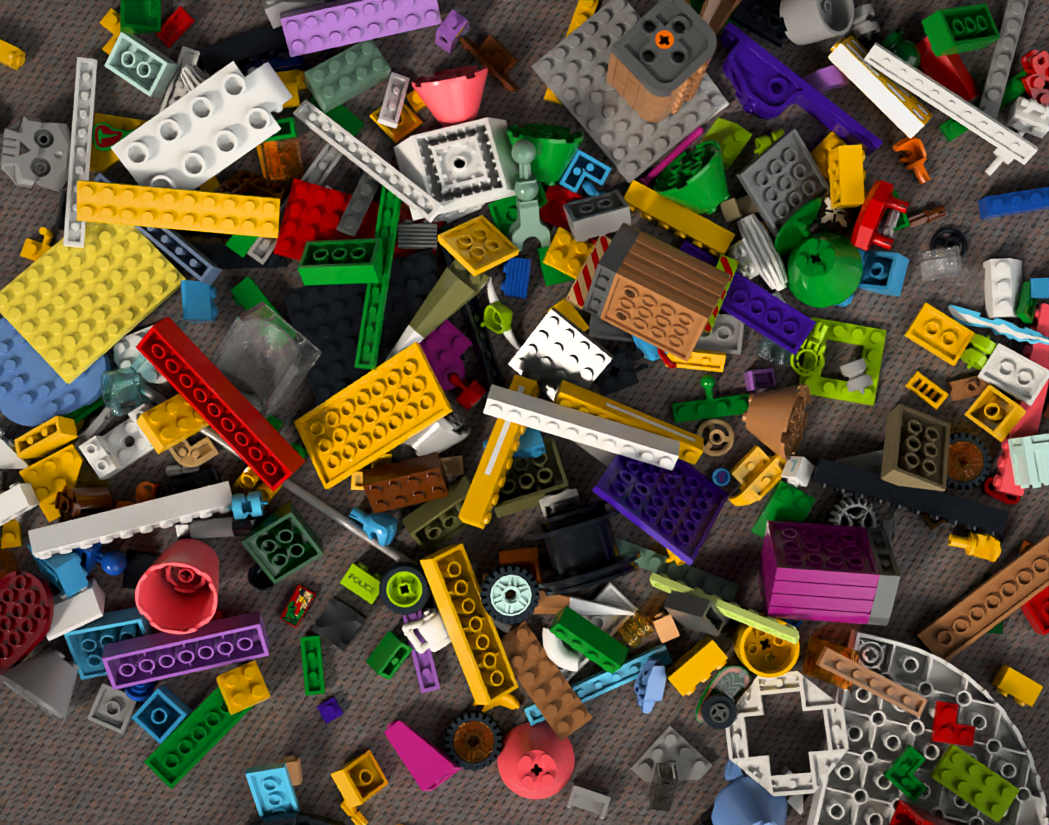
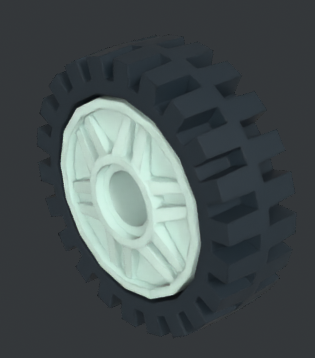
M503 564L500 567H495L483 579L480 597L485 611L494 620L504 624H514L528 619L529 615L535 612L534 609L539 604L540 590L536 579L528 570L519 565ZM510 589L515 591L512 598L505 597L506 591Z

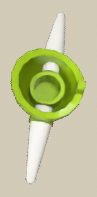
M489 277L487 289L490 305L485 308L483 322L480 323V326H486L497 334L503 333L507 340L516 349L520 350L521 346L517 342L511 327L513 311L501 304L495 293L492 278Z

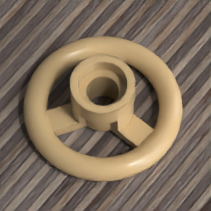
M711 418L704 421L699 426L696 434L702 437L704 429L708 426L710 431L709 441L704 445L703 452L710 456L724 455L731 449L734 443L732 427L726 421L719 418ZM714 424L722 425L727 430L729 436H725L721 430L715 429ZM715 433L719 436L717 441L713 439ZM728 442L721 450H710L713 445Z

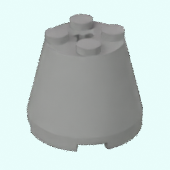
M449 402L453 410L452 412L404 441L416 450L415 453L418 457L433 453L439 454L464 440L471 433V428L466 427L464 424V416L452 403Z

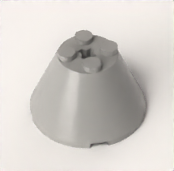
M48 647L47 650L45 649L0 674V679L3 680V684L35 707L39 705L46 714L64 723L67 719L80 667L71 661L65 660V656L57 650L54 651Z

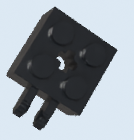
M626 347L610 352L614 357L595 379L601 396L610 395L639 383L636 372L647 369L649 366L648 364H642L634 368L631 361L642 359L644 357L643 352L629 357ZM611 367L618 370L617 377L610 376Z

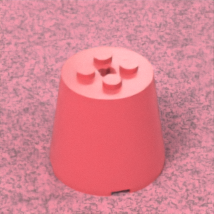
M196 539L177 540L170 544L145 571L136 586L135 601L140 614H143L150 621V625L166 633L187 634L197 631L198 628L207 624L213 618L218 604L220 563L215 551L206 543Z

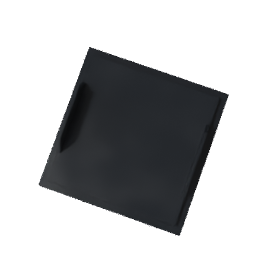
M127 549V567L124 570L122 588L136 589L141 576L161 554Z

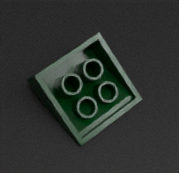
M291 501L273 511L241 540L243 546L274 584L324 555L323 543Z

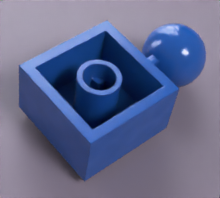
M101 542L94 543L92 547L81 549L80 547L72 549V553L76 552L82 560L80 565L86 570L88 575L98 562L101 563L102 569L109 575H119L127 567V558L122 552L113 550L106 553L102 551Z

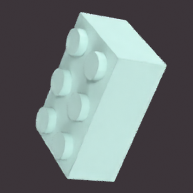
M121 32L104 66L148 96L162 98L178 64L134 34Z

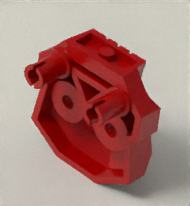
M883 180L875 181L865 198L850 243L857 248L868 251L870 246L875 244L888 250L891 249L892 245L884 242L893 244L894 238L879 234L877 230L886 209L891 208L905 214L907 208L900 205L908 207L910 203L909 201L893 197V184Z

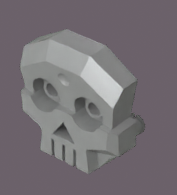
M24 116L15 125L4 130L1 169L11 178L16 186L32 188L35 184L60 192L67 184L69 174L71 131L68 125L63 123H41L40 118ZM45 137L47 142L42 143L39 139ZM21 145L28 152L19 156V150ZM41 165L44 167V171L39 172L36 167Z

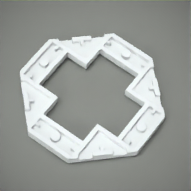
M798 671L787 672L774 678L758 675L748 690L738 700L736 704L737 717L734 723L725 728L729 759L763 786L772 796L815 793L849 750L844 707ZM800 691L803 711L823 710L828 750L808 752L811 768L809 773L772 776L769 755L754 757L749 755L745 717L764 715L762 695Z

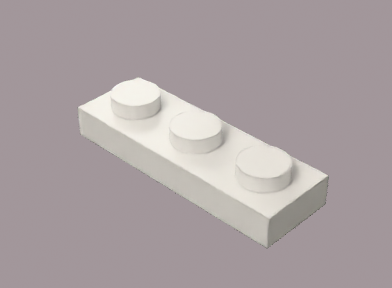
M391 72L378 123L396 129L410 78Z

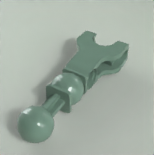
M521 139L515 142L511 150L512 158L519 164V174L515 175L516 182L514 186L517 219L509 228L510 241L519 251L523 250L525 239L531 236L538 238L542 248L550 246V231L544 220L539 217V205L536 196L539 186L535 174L531 172L530 163L535 159L536 148L529 140Z

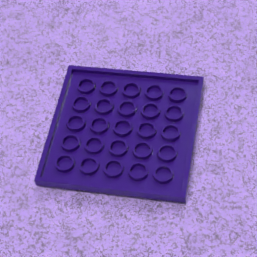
M616 454L592 490L689 566L694 562L729 496L686 461L679 458L673 470H668Z

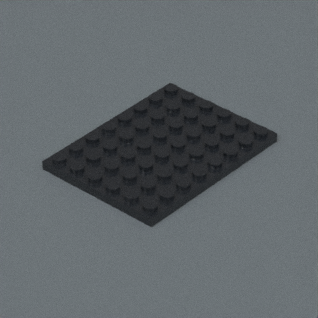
M432 249L392 260L376 367L384 363L440 279ZM367 283L306 285L282 292L317 404L324 403L372 371L355 367ZM451 315L447 320H449L455 326L453 317ZM464 354L459 357L462 361L465 360Z

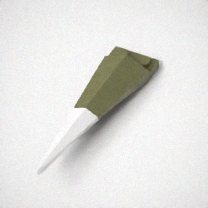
M455 259L445 269L384 362L413 343H420L439 325L475 297L490 278L483 272L473 276Z

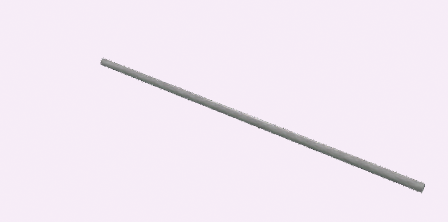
M144 383L138 388L140 393L157 404L168 400ZM210 426L200 431L241 458ZM289 478L282 483L283 487L398 563L411 562L419 565L392 546H381L377 536L369 540L366 532L363 531V527ZM492 618L497 628L506 634L509 632L512 625L498 622Z

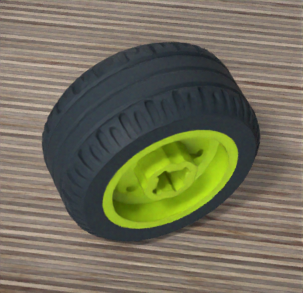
M401 562L393 565L384 573L379 584V594L383 604L389 610L397 614L408 615L419 611L425 606L430 598L431 588L421 566L411 562ZM408 585V591L404 592L403 586Z

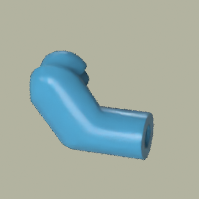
M585 180L581 185L590 197L605 193V191L598 193L589 180Z

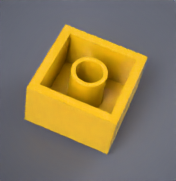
M989 384L964 415L1002 442L1025 415L1026 411Z
M256 660L218 675L216 678L231 715L263 702L270 697Z

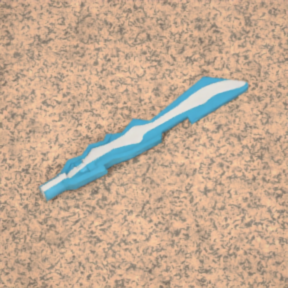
M951 304L948 305L954 320L961 325L991 328L995 335H1006L1009 339L1014 338L1018 342L1027 341L1030 344L1043 343L1049 345V337L1030 328H1019L1015 324L999 318L990 320L979 317L980 312Z

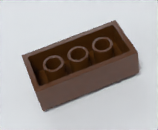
M438 453L363 470V488L374 514L449 496L448 478Z

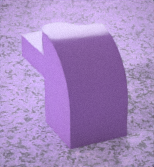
M836 65L822 68L803 78L821 94L834 88H843L849 85L848 77Z

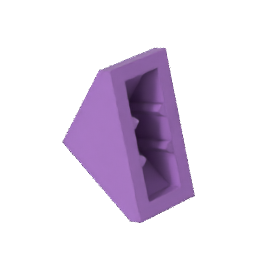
M773 368L744 372L747 392L776 387Z

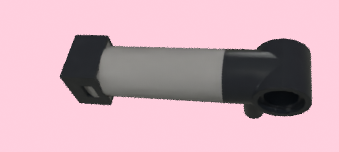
M248 515L247 518L235 520L234 517L193 518L188 523L177 522L175 527L178 540L246 536L263 521V517Z

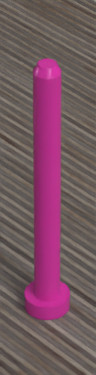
M701 126L695 129L644 178L640 177L637 181L649 188V183L703 133L704 129Z

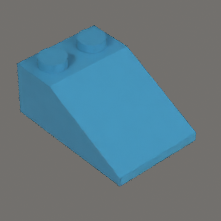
M28 543L27 545L32 553L31 544ZM59 552L52 554V557L47 559H39L33 555L40 572L68 598L89 585L86 578L88 573L80 565L82 560L76 552L60 554Z

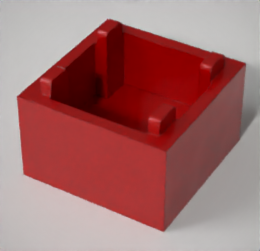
M1047 586L1020 607L1035 633L1041 635L1049 633V586Z

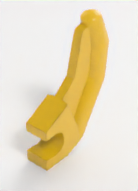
M509 693L491 705H484L481 711L486 712L499 705L514 710L515 708L519 709L521 704L514 695Z

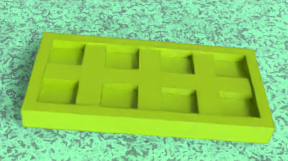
M950 744L930 775L934 780L997 823H999L1020 789L954 744Z

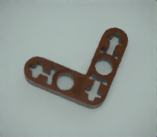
M248 170L237 172L213 191L241 195L245 191H249L258 196L280 198V202L285 200V188Z

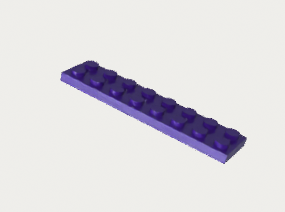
M686 240L679 249L714 267L718 264V260ZM737 272L733 276L720 308L793 355L797 353L816 324L815 321Z

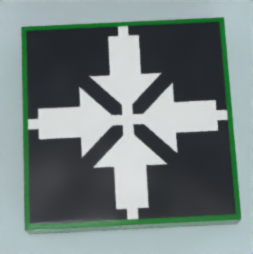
M829 194L822 200L815 220L824 232L838 234L857 220L859 211L856 208L831 210Z

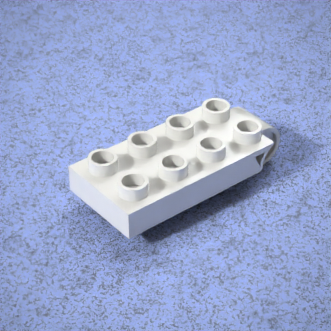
M232 61L116 143L111 149L138 185L194 190L279 131L281 128L271 115V112H281L283 109L282 104L290 100L292 95L269 62L259 68H250L248 75L244 77L234 61Z

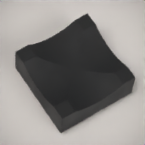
M333 596L311 630L344 651L366 619V616L337 596Z

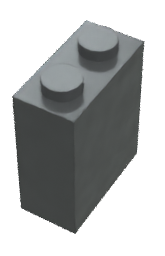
M672 590L665 601L664 608L680 626L719 636L726 622V618L711 600Z

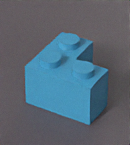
M578 149L562 178L557 183L576 193L585 177L599 185H603L612 168Z

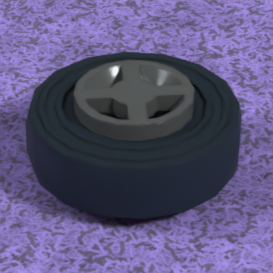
M715 693L704 700L701 713L708 726L714 729H725L734 723L737 717V708L729 696Z

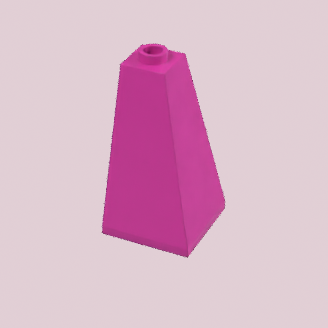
M394 720L387 726L388 729L384 731L422 791L434 790L463 768L459 767L456 762L451 760L450 756L405 721Z

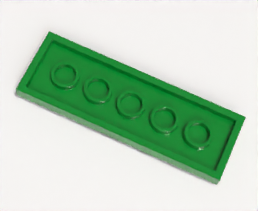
M218 686L144 763L172 789L253 706L231 715Z

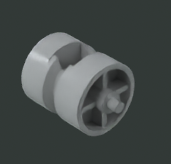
M858 3L856 4L857 8L854 9L852 24L855 27L853 32L856 40L867 38L870 41L872 40L871 36L880 31L877 20L873 19L875 12L872 4L861 6Z
M849 357L848 364L840 366L842 375L849 377L846 384L848 391L858 390L861 394H864L865 387L873 384L871 376L864 374L867 367L864 358L855 361L852 357Z

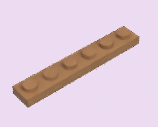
M825 646L816 662V665L919 718L928 699Z

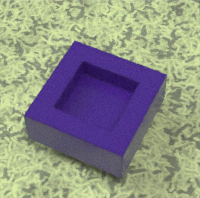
M335 696L317 706L326 724L344 713Z

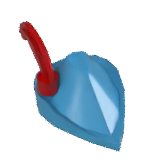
M632 335L639 353H644V358L651 361L661 358L668 367L672 369L677 367V364L675 362L672 363L666 355L668 352Z

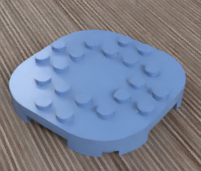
M5 317L0 319V410L8 419L24 426L38 427L55 416L63 417L85 405L89 406L102 396L108 377L111 375V365L107 354L102 355L72 383L67 384Z

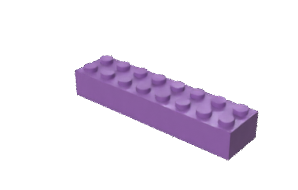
M338 0L280 13V20L290 57L442 23L437 0Z
M256 611L210 621L192 633L171 634L160 632L105 644L102 661L112 688L115 690L269 656L270 642L261 612Z

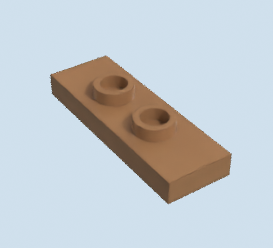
M978 375L948 382L952 401L981 395L989 385V383L978 378Z

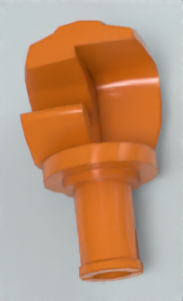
M907 136L893 145L892 149L894 152L904 151L907 153V158H901L898 161L907 164L904 166L906 170L913 169L919 184H923L931 179L924 166L927 154L923 143L918 137L913 136L910 139Z

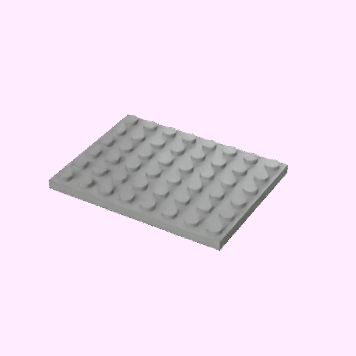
M610 0L534 63L532 69L630 184L714 115L718 108L703 90L698 87L699 89L695 92L696 95L689 102L685 100L682 108L675 115L671 113L660 122H648L642 119L634 108L632 109L627 101L616 92L617 90L606 81L612 45L632 28L641 17L627 0Z

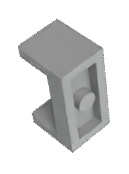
M573 781L566 801V807L571 808L572 805L599 814V817L604 819L611 795L609 792Z

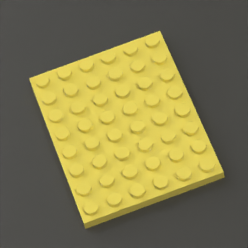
M86 221L84 248L64 246L63 237L0 291V313L67 384L72 383L181 287V280H186L133 225Z

